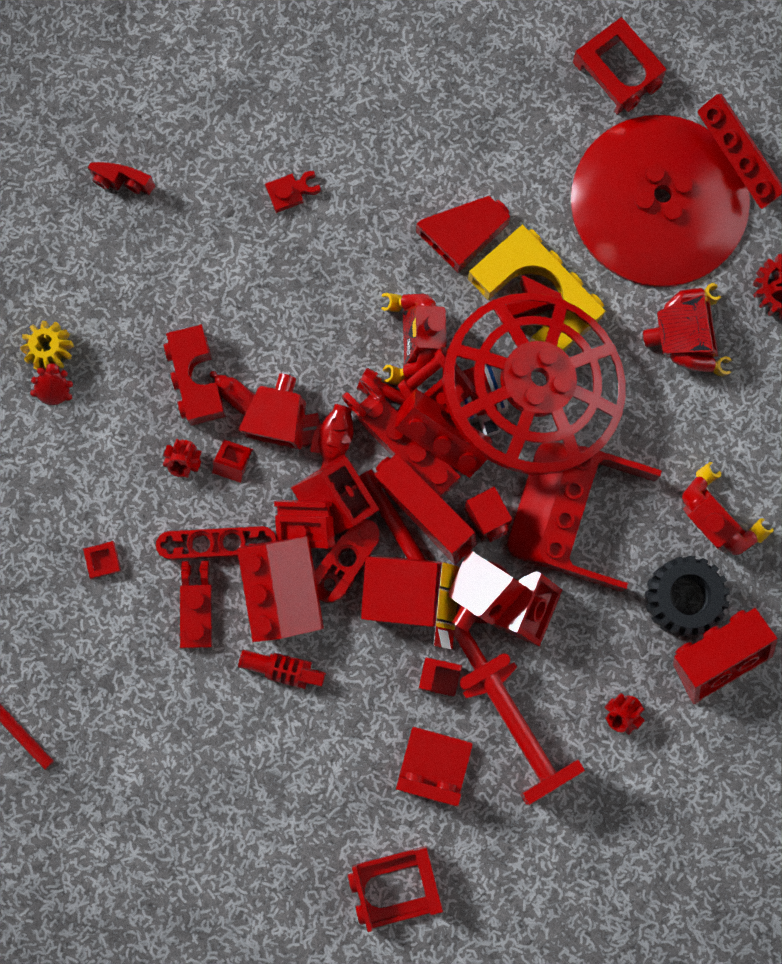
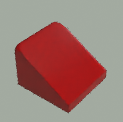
M224 439L213 461L212 473L241 483L253 449Z

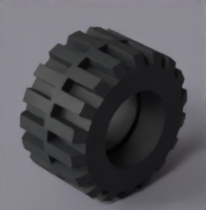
M696 556L677 557L658 568L653 573V577L649 579L647 583L649 587L645 592V599H648V604L646 605L647 612L651 611L653 615L651 619L654 623L658 622L661 625L660 629L663 631H670L675 636H694L717 626L716 623L724 618V609L729 607L730 602L726 601V596L730 595L729 588L724 586V582L727 580L724 575L719 576L717 573L719 568L716 565H708V560L704 558L698 560L695 559ZM679 579H690L697 583L702 590L703 605L693 615L679 612L672 604L670 597L671 587Z

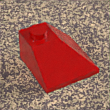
M535 571L518 580L526 586V589L493 626L540 647L562 589L542 573Z

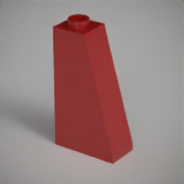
M397 453L392 458L386 457L377 465V472L374 474L377 483L454 565L466 556L468 550H472L477 545L475 531Z

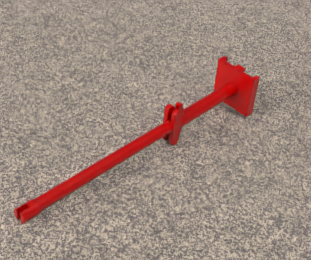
M373 469L359 476L380 509L379 513L408 559L426 560L385 491L377 483ZM455 625L454 637L474 668V671L460 680V687L466 690L463 692L465 698H470L487 693L540 781L520 794L525 804H532L584 772L585 769L579 759L556 772L503 684L517 668L514 662L509 664L510 656L504 653L488 662L470 631L466 632Z

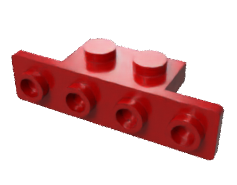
M716 94L697 113L761 209L766 208L782 196V183L724 96Z

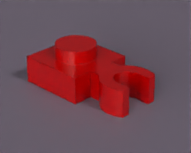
M314 171L305 172L297 181H295L292 173L265 184L276 213L304 203L301 196L303 194L316 195L321 191L320 185L309 187L306 184L309 179L315 178Z

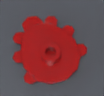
M54 363L48 364L46 370L41 367L38 368L37 373L39 376L31 378V383L35 385L30 395L37 397L42 403L58 405L65 400L70 401L73 398L69 394V388L73 387V382L65 379L68 376V372L65 370L59 371V366Z

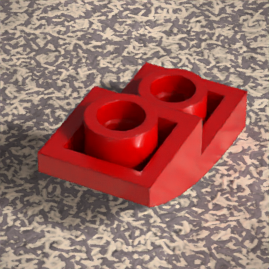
M92 162L87 167L92 177H94L92 181L105 190L111 187L118 191L123 182H125L124 186L136 194H140L142 191L150 195L155 187L150 175L132 167L106 162Z

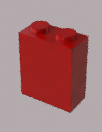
M366 556L361 619L429 627L436 626L443 562Z

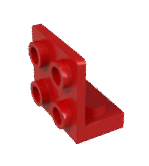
M413 727L396 790L458 807L461 798L460 792L473 744L468 741Z

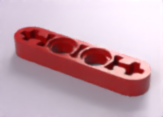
M263 526L167 531L162 533L156 540V550L160 556L168 560L238 557L237 550L228 551L224 547V539L230 534H236L240 537L241 544L239 548L246 546L247 542L244 533H250L249 539L260 538V533H265L267 538L272 539L271 541H277L270 528ZM183 536H188V554H183L185 550L183 547L174 548L172 554H169L167 549L162 548L163 544L168 543V538L170 537L176 543H184ZM198 536L208 537L210 541L208 550L202 553L196 552L193 548L195 538Z

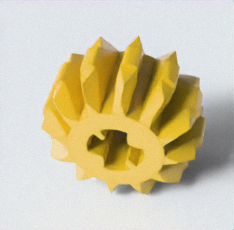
M42 320L40 329L35 325H30V330L33 333L31 335L22 334V338L27 344L20 346V350L27 354L24 358L25 362L33 364V368L36 371L40 367H45L46 369L47 365L55 363L62 369L64 368V364L61 361L62 357L69 360L72 359V355L66 350L73 348L74 344L71 340H67L70 333L66 329L61 330L59 323L54 322L49 326L47 321ZM48 341L51 348L45 351L43 344Z

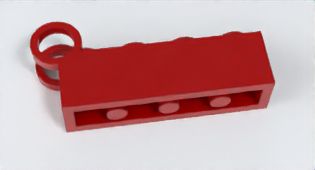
M364 375L359 380L370 395L360 404L347 392L341 396L342 399L353 411V416L392 457L397 453L443 498L459 483L460 476L448 463L395 429L397 411L388 403L377 385Z

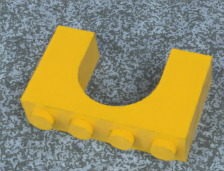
M523 224L469 271L468 280L487 300L491 299L515 277L523 274H537L551 281L557 291L561 293L563 300L582 309L594 318L597 323L606 312L603 309L604 304L600 298L593 293L590 295L582 287L583 282L574 272L569 273L562 266L561 258L554 251H548L541 244L540 236L533 229L528 230ZM566 310L564 324L570 326L581 336L591 329L587 323ZM543 326L531 337L530 342H545L549 327ZM561 332L557 347L565 352L575 342Z

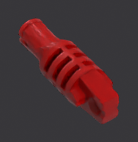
M242 650L238 663V668L265 674L267 680L306 689L307 683L323 686L326 672L311 669L312 662L278 653H271L270 656Z

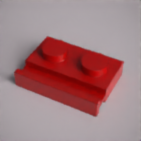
M274 501V506H277L278 515H275L277 541L309 536L310 548L328 549L335 546L333 515H330L332 501Z

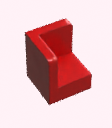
M425 657L418 689L455 696L462 665Z

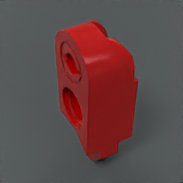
M364 519L349 528L314 572L320 601L335 603L346 595L365 566V557L371 556L380 542V531L375 522ZM351 551L356 555V561L352 566L345 567L339 563V557L343 552ZM328 579H332L336 583L332 591L324 588V583Z

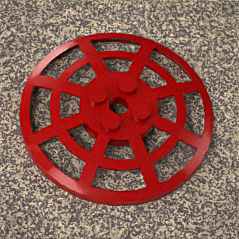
M510 294L494 299L479 307L464 321L455 333L447 349L443 365L442 386L445 403L452 421L460 434L477 452L489 461L519 473L534 475L555 474L581 465L591 459L607 444L616 431L623 414L626 399V380L621 359L608 334L594 318L579 307L563 299L546 294ZM528 300L545 302L555 306L552 318L526 316L515 319L505 304ZM494 310L503 324L487 337L481 348L476 349L461 345L465 335L474 323L486 313ZM566 310L587 323L600 337L604 345L591 349L590 345L578 332L564 324ZM528 325L549 327L545 342H529L521 327ZM509 332L517 348L507 358L491 353L490 350L495 342L505 333ZM561 332L574 340L583 352L569 357L562 349L557 347ZM611 356L618 380L616 404L601 397L602 375L598 360ZM457 357L475 361L474 384L478 399L462 407L457 398L455 387V363ZM485 364L501 369V388L490 393L487 392L485 385ZM590 364L593 376L592 392L577 385L575 369ZM532 372L542 373L546 378V384L544 386L534 384L531 379ZM573 397L588 404V407L582 416L570 425L563 407ZM507 399L514 408L521 412L517 426L504 418L494 405ZM597 409L611 416L612 419L601 437L588 449L580 453L574 434L579 432L590 421ZM484 410L487 416L499 428L513 436L507 453L505 454L486 442L471 426L467 418ZM552 415L558 431L547 433L529 431L534 417ZM562 440L568 455L567 459L546 463L518 459L525 441L551 443Z

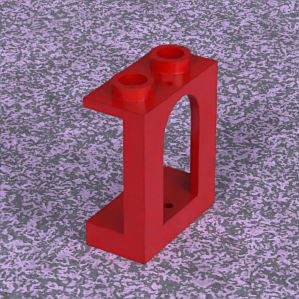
M622 17L576 50L573 64L578 70L581 71L585 68L616 104L614 112L617 115L624 109L627 112L633 110L640 103V97L648 92L652 95L664 84L662 80L667 70ZM620 41L623 42L645 69V80L637 86L624 85L600 58L602 54Z
M426 846L352 865L353 873L347 874L351 892H358L361 905L355 906L359 924H366L367 932H371L376 927L429 913L430 915H435L443 912ZM418 865L425 897L381 908L372 906L367 901L365 887L371 878Z

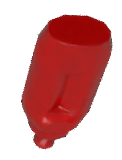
M211 371L210 377L214 378V381L217 383L221 397L237 411L245 415L255 394L237 379L227 377L226 375H217L216 371Z

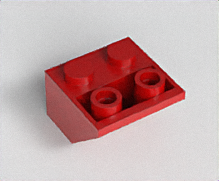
M341 455L290 487L298 500L332 501L330 515H333L334 535L355 526L380 510L351 462L344 455Z

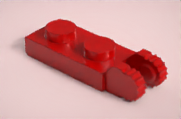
M209 560L201 561V585H190L192 568L189 561H182L180 648H212V585H210Z

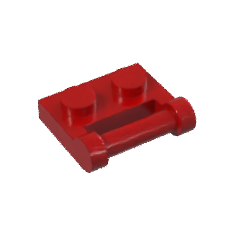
M446 347L439 348L434 353L435 357L412 377L409 379L405 378L398 384L400 392L406 399L441 367L443 368L447 352ZM455 363V387L457 398L461 404L476 390L472 382ZM441 378L424 394L441 405L440 411L444 418L449 414L445 403L442 386L443 378Z

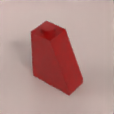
M486 196L421 219L416 224V233L459 273L509 225V210L500 200L494 201L490 196Z

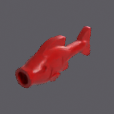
M335 404L334 409L327 415L323 423L317 427L313 434L310 452L321 454L323 459L321 468L341 455L345 456L351 445L354 435L352 410L347 406Z

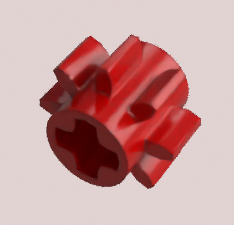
M176 439L174 446H166L163 454L166 457L163 466L167 467L168 471L174 476L188 478L191 470L198 472L201 465L199 459L202 451L197 450V447L191 441Z
M620 693L605 706V709L610 712L605 719L609 726L617 732H626L630 735L634 729L638 730L645 722V719L640 716L645 709L634 696H624Z

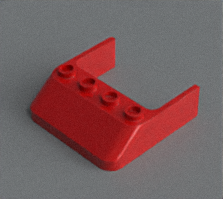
M560 442L542 443L536 450L533 462L546 463L567 459L568 455L564 444ZM578 445L580 453L589 448ZM599 451L581 465L560 473L546 475L529 474L507 542L511 555L517 559L622 592L626 590L627 582L573 565L570 560L571 551L599 464L654 482L661 476L662 470Z

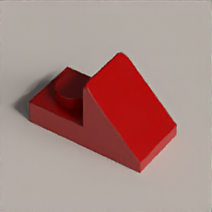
M521 276L520 285L523 293L546 294L563 299L561 293L526 276ZM528 300L505 304L515 319L533 316L554 309L555 306L545 302Z

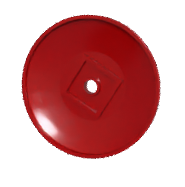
M646 115L632 118L613 126L599 136L587 149L580 160L573 178L571 210L576 230L590 254L606 269L623 279L637 284L670 287L696 281L710 274L728 259L744 234L750 210V196L748 189L707 128L681 117ZM659 189L666 190L670 195V200L659 202L655 198L654 192Z

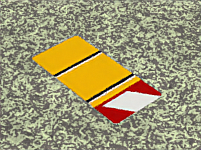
M445 562L442 563L434 646L453 649L455 624L452 620L457 612V602L448 597V593L460 567Z

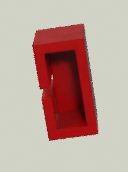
M495 486L466 501L464 510L481 541L488 538L491 543L507 534L506 532L509 531L508 527L513 519Z

